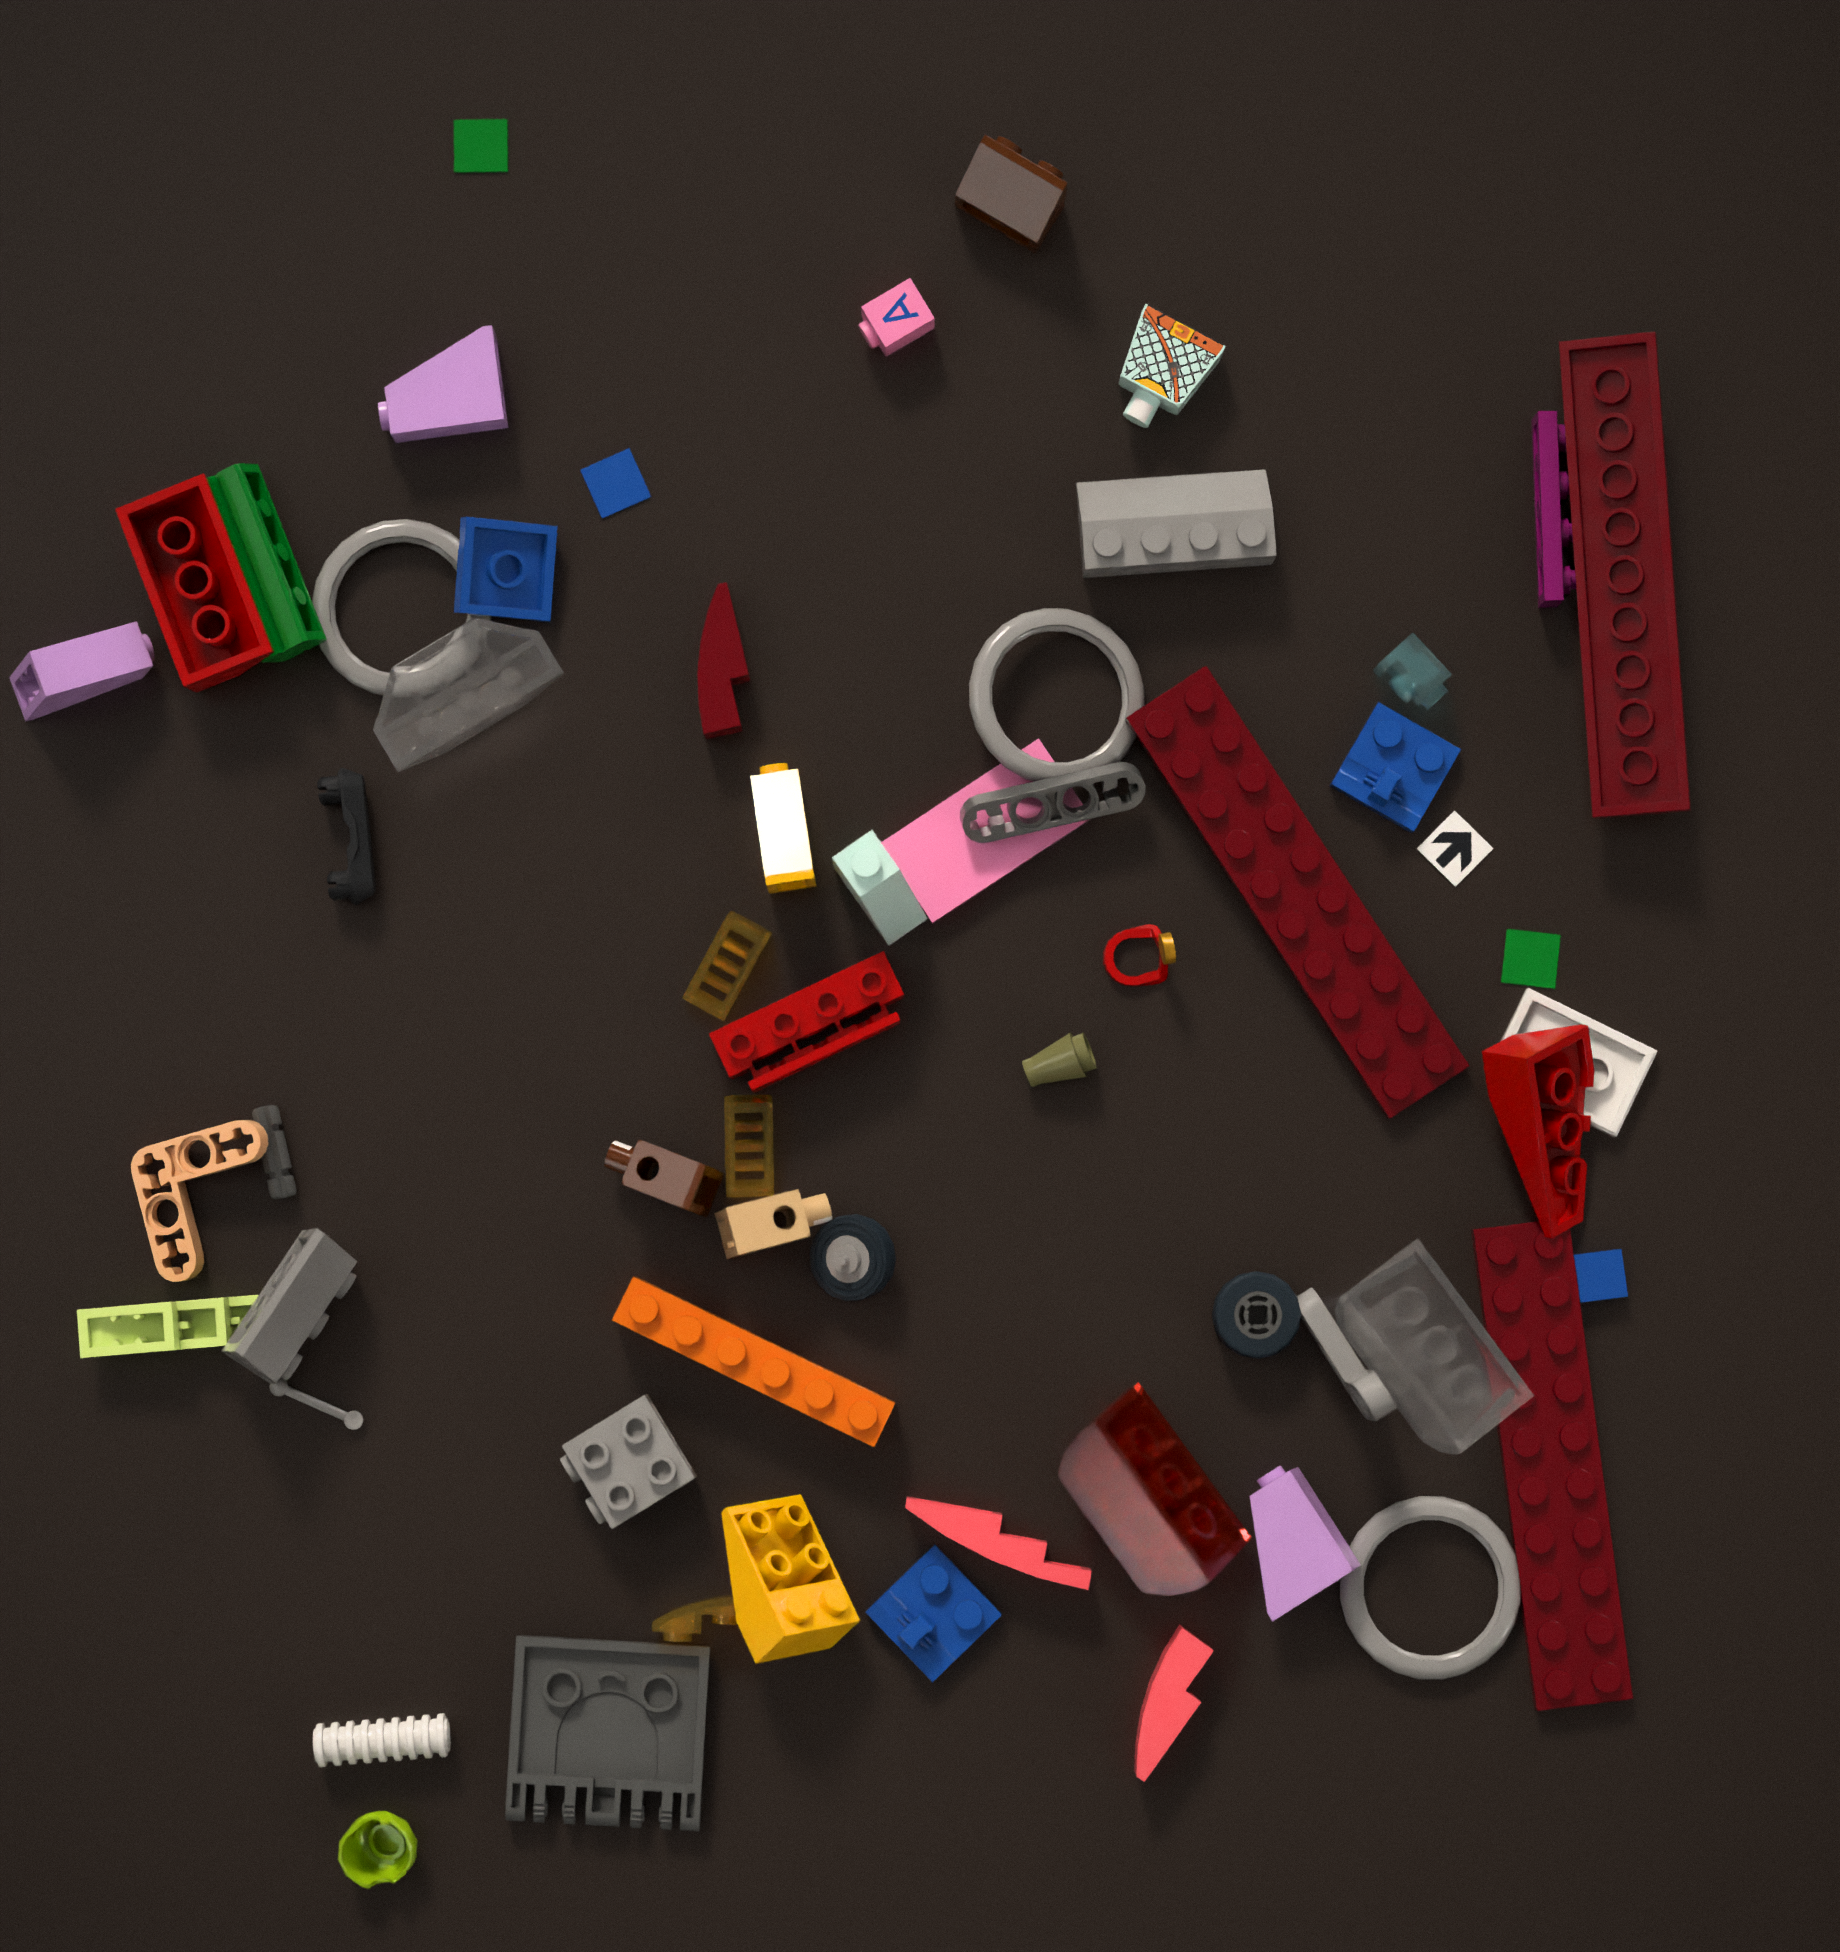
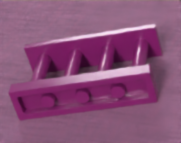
M1538 411L1531 420L1538 608H1554L1564 601V594H1570L1571 589H1576L1575 570H1570V566H1563L1562 547H1568L1569 542H1573L1572 523H1569L1568 518L1561 519L1560 500H1566L1567 495H1570L1566 471H1559V453H1565L1566 437L1565 425L1557 423V411Z

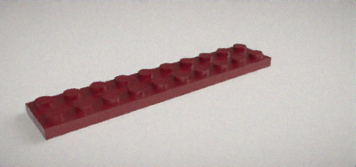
M1654 331L1559 342L1592 817L1600 819L1691 811L1657 334Z
M1204 666L1126 717L1125 721L1387 1119L1392 1118L1469 1067L1468 1062L1207 666Z
M1539 1221L1472 1229V1241L1511 1536L1520 1579L1521 1611L1534 1709L1540 1711L1633 1699L1571 1231L1568 1229L1554 1238L1545 1237Z

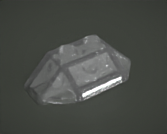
M473 618L391 668L373 731L396 770L401 772L445 754L527 705L563 675L564 672L539 631Z

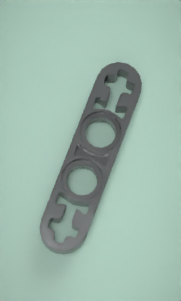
M1116 762L975 795L962 805L960 821L966 836L972 841L978 843L993 842L1130 810L1142 802L1145 796V783L1139 770L1133 764ZM1126 777L1130 784L1127 788L1128 793L1119 795L1117 789H1114L1118 787L1117 779ZM1100 782L1105 800L1099 801L1094 783ZM1080 786L1089 791L1087 801L1080 807L1072 808L1063 803L1065 792L1072 787ZM1027 797H1034L1042 802L1040 813L1032 818H1023L1016 813L1018 803ZM1006 803L1011 822L1007 823L1004 821L1000 806ZM986 810L987 815L991 816L988 818V826L979 827L977 821H974L977 819L978 811Z

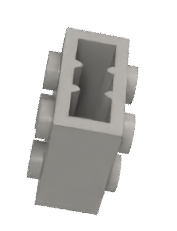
M648 1394L643 1395L562 1445L566 1455L561 1457L560 1461L574 1483L582 1479L591 1494L585 1500L589 1510L600 1525L607 1521L611 1529L697 1477Z

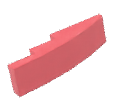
M907 1496L905 1504L907 1510L946 1537L994 1562L1040 1579L1089 1590L1092 1572L1090 1568L1044 1560L1047 1547L1046 1540L1001 1533L1002 1513Z

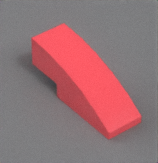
M1180 1624L1159 1658L1150 1678L1140 1711L1135 1741L1134 1772L1144 1782L1200 1705L1201 1701L1199 1698L1188 1691L1187 1688L1214 1651L1209 1645Z

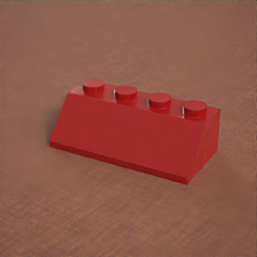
M200 474L115 509L183 687L195 693L243 674L274 653L206 474Z

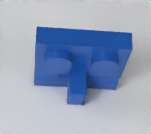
M467 516L461 517L454 613L542 622L551 621L558 526Z
M1378 702L1332 780L1330 787L1408 832L1413 833L1461 749Z
M936 1544L865 1611L932 1683L1002 1615Z

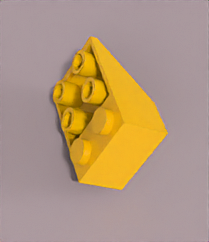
M801 1494L726 1507L721 1512L736 1622L756 1664L831 1649L860 1621Z

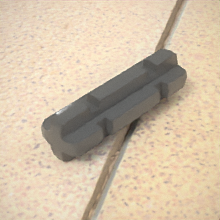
M275 1105L258 1107L253 1110L252 1117L253 1121L258 1122L264 1127L268 1135V1147L261 1158L264 1172L270 1176V1180H267L270 1197L272 1199L291 1197L296 1194L297 1189L294 1176L289 1175L288 1171L292 1166L284 1131L279 1130V1125L282 1124L279 1108Z

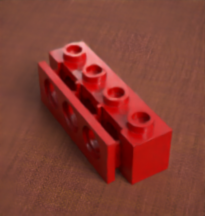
M884 951L721 1027L709 1033L730 1079H735L751 1071L754 1079L748 1081L752 1092L755 1093L901 1024L897 1012L889 1015L886 1007L903 999L904 993ZM879 1005L881 1012L870 1016L869 1019L859 1024H853L845 1029L842 1028L840 1023ZM836 1026L837 1033L826 1037L825 1040L815 1045L811 1044L799 1050L797 1043ZM791 1046L793 1047L795 1052L782 1058L783 1060L758 1070L755 1069L753 1064Z

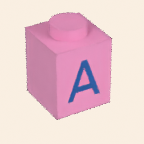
M911 278L861 306V316L864 321L858 324L862 335L871 349L879 346L885 357L934 329L935 318Z

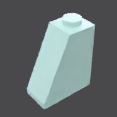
M873 830L832 857L835 871L888 946L928 919L899 867Z

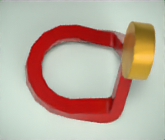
M1154 924L1137 926L1116 933L1107 942L1103 951V964L1107 974L1115 982L1124 986L1137 987L1161 984L1167 979L1168 964L1176 962L1175 945L1171 933H1161L1159 927ZM1129 938H1153L1160 951L1159 968L1157 970L1139 976H1127L1116 968L1113 961L1114 951L1121 941Z

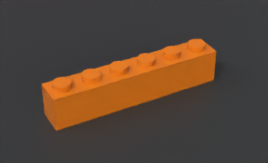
M632 1277L612 1321L872 1447H875L896 1403L638 1277Z

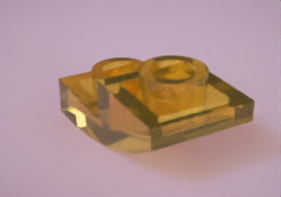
M733 1594L699 1599L669 1610L654 1619L652 1631L663 1632L664 1641L691 1642L692 1634H701L703 1631L704 1615H712L713 1624L738 1625Z

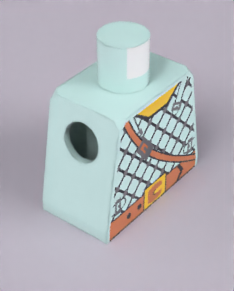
M1145 304L1119 379L1121 387L1134 393L1123 412V416L1138 426L1148 428L1159 407L1174 415H1178L1220 362L1226 346Z

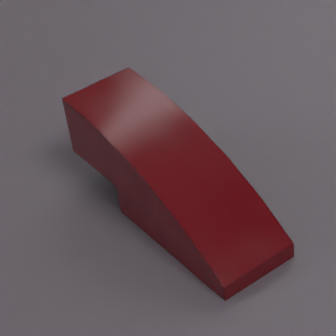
M727 582L717 584L707 611L700 641L697 671L698 704L703 734L706 740L743 731L732 685L750 681Z

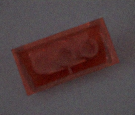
M1139 1382L1120 1394L1078 1434L1064 1451L1058 1471L1059 1479L1079 1505L1083 1515L1090 1520L1108 1545L1110 1552L1119 1560L1143 1593L1172 1596L1198 1590L1210 1583L1252 1539Z

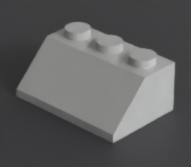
M318 1228L302 1230L221 1352L268 1383L277 1384L280 1377L287 1381L303 1358L297 1352L306 1338L309 1337L314 1340L326 1325L330 1316L324 1311L334 1296L342 1299L355 1281L356 1275L351 1270L357 1261Z

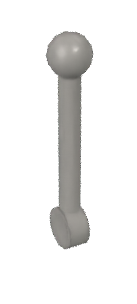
M280 1378L277 1384L270 1383L269 1385L273 1395L278 1397L283 1395L289 1396L344 1421L345 1426L351 1430H356L363 1424L364 1418L359 1411L352 1410L347 1412L288 1386L287 1381L283 1378Z

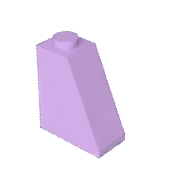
M492 325L482 326L385 386L386 401L378 402L382 431L390 430L395 443L508 428L497 337Z
M136 621L29 651L9 677L25 722L142 679L153 667L154 649L149 637L146 634H141Z
M1281 1465L1258 1479L1257 1482L1261 1489L1250 1496L1266 1608L1272 1621L1361 1566L1299 1467L1285 1473Z

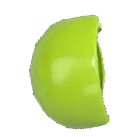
M375 1811L360 1816L339 1842L338 1861L345 1876L366 1889H370L380 1883H396L411 1869L417 1857V1839L408 1822L387 1811Z

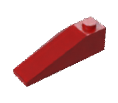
M1582 1024L1515 1034L1482 1051L1488 1097L1543 1233L1548 1238H1554L1583 1221L1587 1163L1584 1159L1580 1158L1582 1133L1590 1132L1591 1116L1584 1115L1585 1088L1593 1087L1594 1064L1588 1025Z

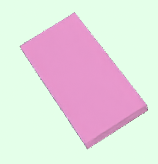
M1039 738L1022 749V751L1034 758L1054 762ZM999 764L881 843L899 867L921 908L933 924L1091 819L988 843L972 841L966 836L960 821L962 805L970 797L1034 782L1022 778L1002 764ZM1072 788L1065 792L1063 803L1066 806L1075 808L1083 805ZM1027 797L1018 803L1016 813L1023 818L1035 817L1042 809V802L1037 798ZM1007 803L1000 805L1005 823L1011 822L1007 811ZM980 810L977 812V819L974 821H977L979 827L988 826V818L991 816L987 815L986 810Z

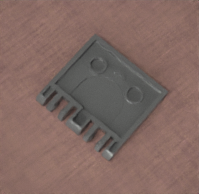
M517 1635L505 1820L526 1821L528 1784H535L533 1822L545 1823L549 1807L547 1785L565 1786V1798L562 1803L564 1824H575L578 1787H587L585 1825L620 1827L622 1790H632L630 1828H641L645 1820L644 1791L662 1792V1805L659 1808L661 1829L672 1830L675 1792L682 1793L680 1831L699 1832L711 1646Z

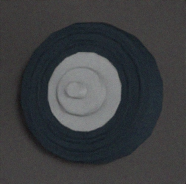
M859 1214L839 1216L824 1224L813 1238L809 1254L811 1271L819 1286L832 1297L845 1301L865 1300L883 1290L893 1276L896 1263L894 1243L886 1229L874 1219Z

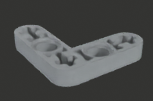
M1311 1287L1298 1295L1302 1321L1362 1415L1366 1419L1378 1421L1397 1409L1391 1395L1377 1374L1372 1370L1364 1368L1316 1291Z

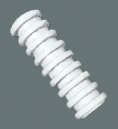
M439 1713L437 1719H431L429 1714L423 1715L422 1720H416L415 1716H408L406 1721H401L399 1717H393L389 1723H386L384 1718H378L376 1724H371L369 1719L362 1720L361 1725H355L354 1721H347L346 1726H340L339 1722H333L331 1727L325 1728L324 1723H318L313 1731L314 1758L319 1767H326L327 1762L333 1761L334 1766H340L344 1760H348L350 1765H355L358 1759H363L365 1764L371 1763L373 1758H378L380 1762H386L388 1757H394L395 1761H401L405 1755H409L410 1760H416L418 1754H424L426 1759L432 1758L433 1753H439L440 1757H447L451 1748L449 1720L444 1713Z

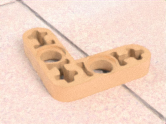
M252 1120L228 1122L146 1146L138 1150L133 1156L131 1173L152 1254L159 1274L166 1280L172 1282L191 1280L197 1277L204 1265V1252L185 1182L259 1160L267 1150L268 1135L264 1127L258 1122ZM240 1129L243 1134H252L254 1143L247 1146L248 1154H246L244 1149L224 1151L221 1143L239 1139L241 1137ZM198 1140L205 1142L211 1152L210 1160L203 1168L195 1167L189 1159V1149ZM153 1157L155 1160H163L165 1163V1169L158 1171V1177L156 1174H148L146 1166L153 1163ZM160 1184L161 1186L171 1185L172 1192L157 1193L152 1196L151 1189L160 1188ZM166 1199L175 1203L179 1211L178 1220L171 1227L163 1226L157 1218L158 1206ZM183 1231L185 1238L164 1242L163 1235L178 1234ZM177 1249L179 1253H187L189 1256V1262L183 1264V1272L181 1267H172L170 1258L177 1255Z

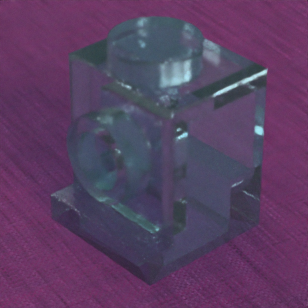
M1411 633L1379 662L1373 670L1378 677H1381L1385 672L1392 677L1388 683L1403 701L1408 703L1412 699L1418 706L1422 704L1427 710L1448 692L1443 683L1452 675L1414 633Z

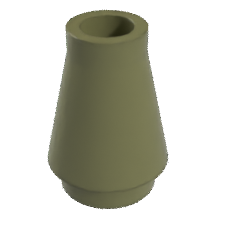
M1070 1032L1034 1056L1022 1060L1025 1074L1032 1087L1044 1083L1088 1077L1087 1072L1097 1068L1092 1048L1084 1032L1075 1036Z

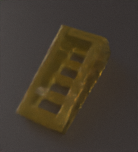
M730 911L682 999L724 1021L772 933L738 913ZM733 930L755 942V945L750 949L728 937V934ZM721 947L745 959L743 967L718 954ZM713 964L736 977L735 982L732 984L710 972L711 965ZM702 981L728 994L724 1002L701 990L699 987Z
M772 1095L724 1096L726 1197L773 1196ZM763 1112V1120H734V1113ZM763 1132V1140H735V1133ZM735 1152H763L764 1159L735 1160ZM764 1171V1179L735 1180V1172Z

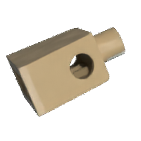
M798 1189L734 1205L714 1213L727 1260L805 1239L811 1236L809 1227L832 1220L830 1204L825 1193L801 1199ZM780 1211L785 1215L787 1220L786 1227L779 1228L776 1226L773 1220L774 1213Z

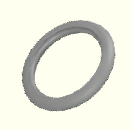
M411 519L381 521L361 528L343 540L326 559L316 579L312 603L327 639L319 644L333 668L350 683L368 692L394 698L421 696L441 689L461 676L477 658L488 635L491 619L490 616L467 614L465 629L452 651L434 666L416 673L394 674L379 671L363 663L350 651L343 641L336 623L335 602L338 587L345 573L358 558L374 548L390 543L406 542L423 545L439 553L452 564L457 572L460 540L452 533L431 523Z
M1042 608L1022 613L1002 624L984 643L975 659L969 681V707L976 731L987 750L1004 767L1030 781L1043 780L1120 762L1128 754L1137 738L1125 721V718L1145 706V688L1140 669L1126 643L1110 627L1092 616L1063 608ZM1047 631L1071 633L1081 636L1096 645L1109 658L1117 672L1122 689V709L1118 724L1111 737L1097 751L1085 758L1071 762H1048L1034 758L1020 750L1005 735L997 721L993 707L992 686L996 670L1004 656L1020 641L1031 635Z
M1418 1496L1396 1502L1376 1513L1357 1532L1349 1546L1361 1566L1340 1579V1601L1346 1623L1357 1643L1376 1662L1395 1673L1416 1679L1443 1680L1466 1674L1487 1662L1504 1645L1516 1624L1522 1599L1515 1551L1504 1532L1486 1514L1465 1502L1443 1496ZM1422 1520L1444 1521L1457 1525L1471 1533L1487 1550L1494 1563L1498 1578V1599L1494 1614L1485 1630L1472 1643L1458 1651L1443 1655H1419L1405 1651L1391 1643L1376 1628L1368 1613L1364 1598V1576L1368 1561L1376 1547L1393 1531L1406 1524Z

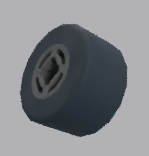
M1254 1271L1237 1275L1223 1285L1214 1300L1212 1319L1215 1332L1226 1347L1238 1355L1260 1359L1274 1356L1290 1345L1299 1330L1301 1311L1298 1297L1288 1283L1274 1274Z

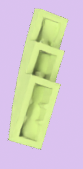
M258 1295L77 1310L80 1358L225 1346Z

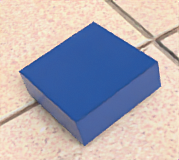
M1622 1249L1574 1255L1580 1303L1628 1297Z

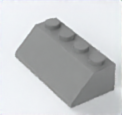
M1266 469L1076 483L1083 578L1272 565L1277 556L1273 506Z

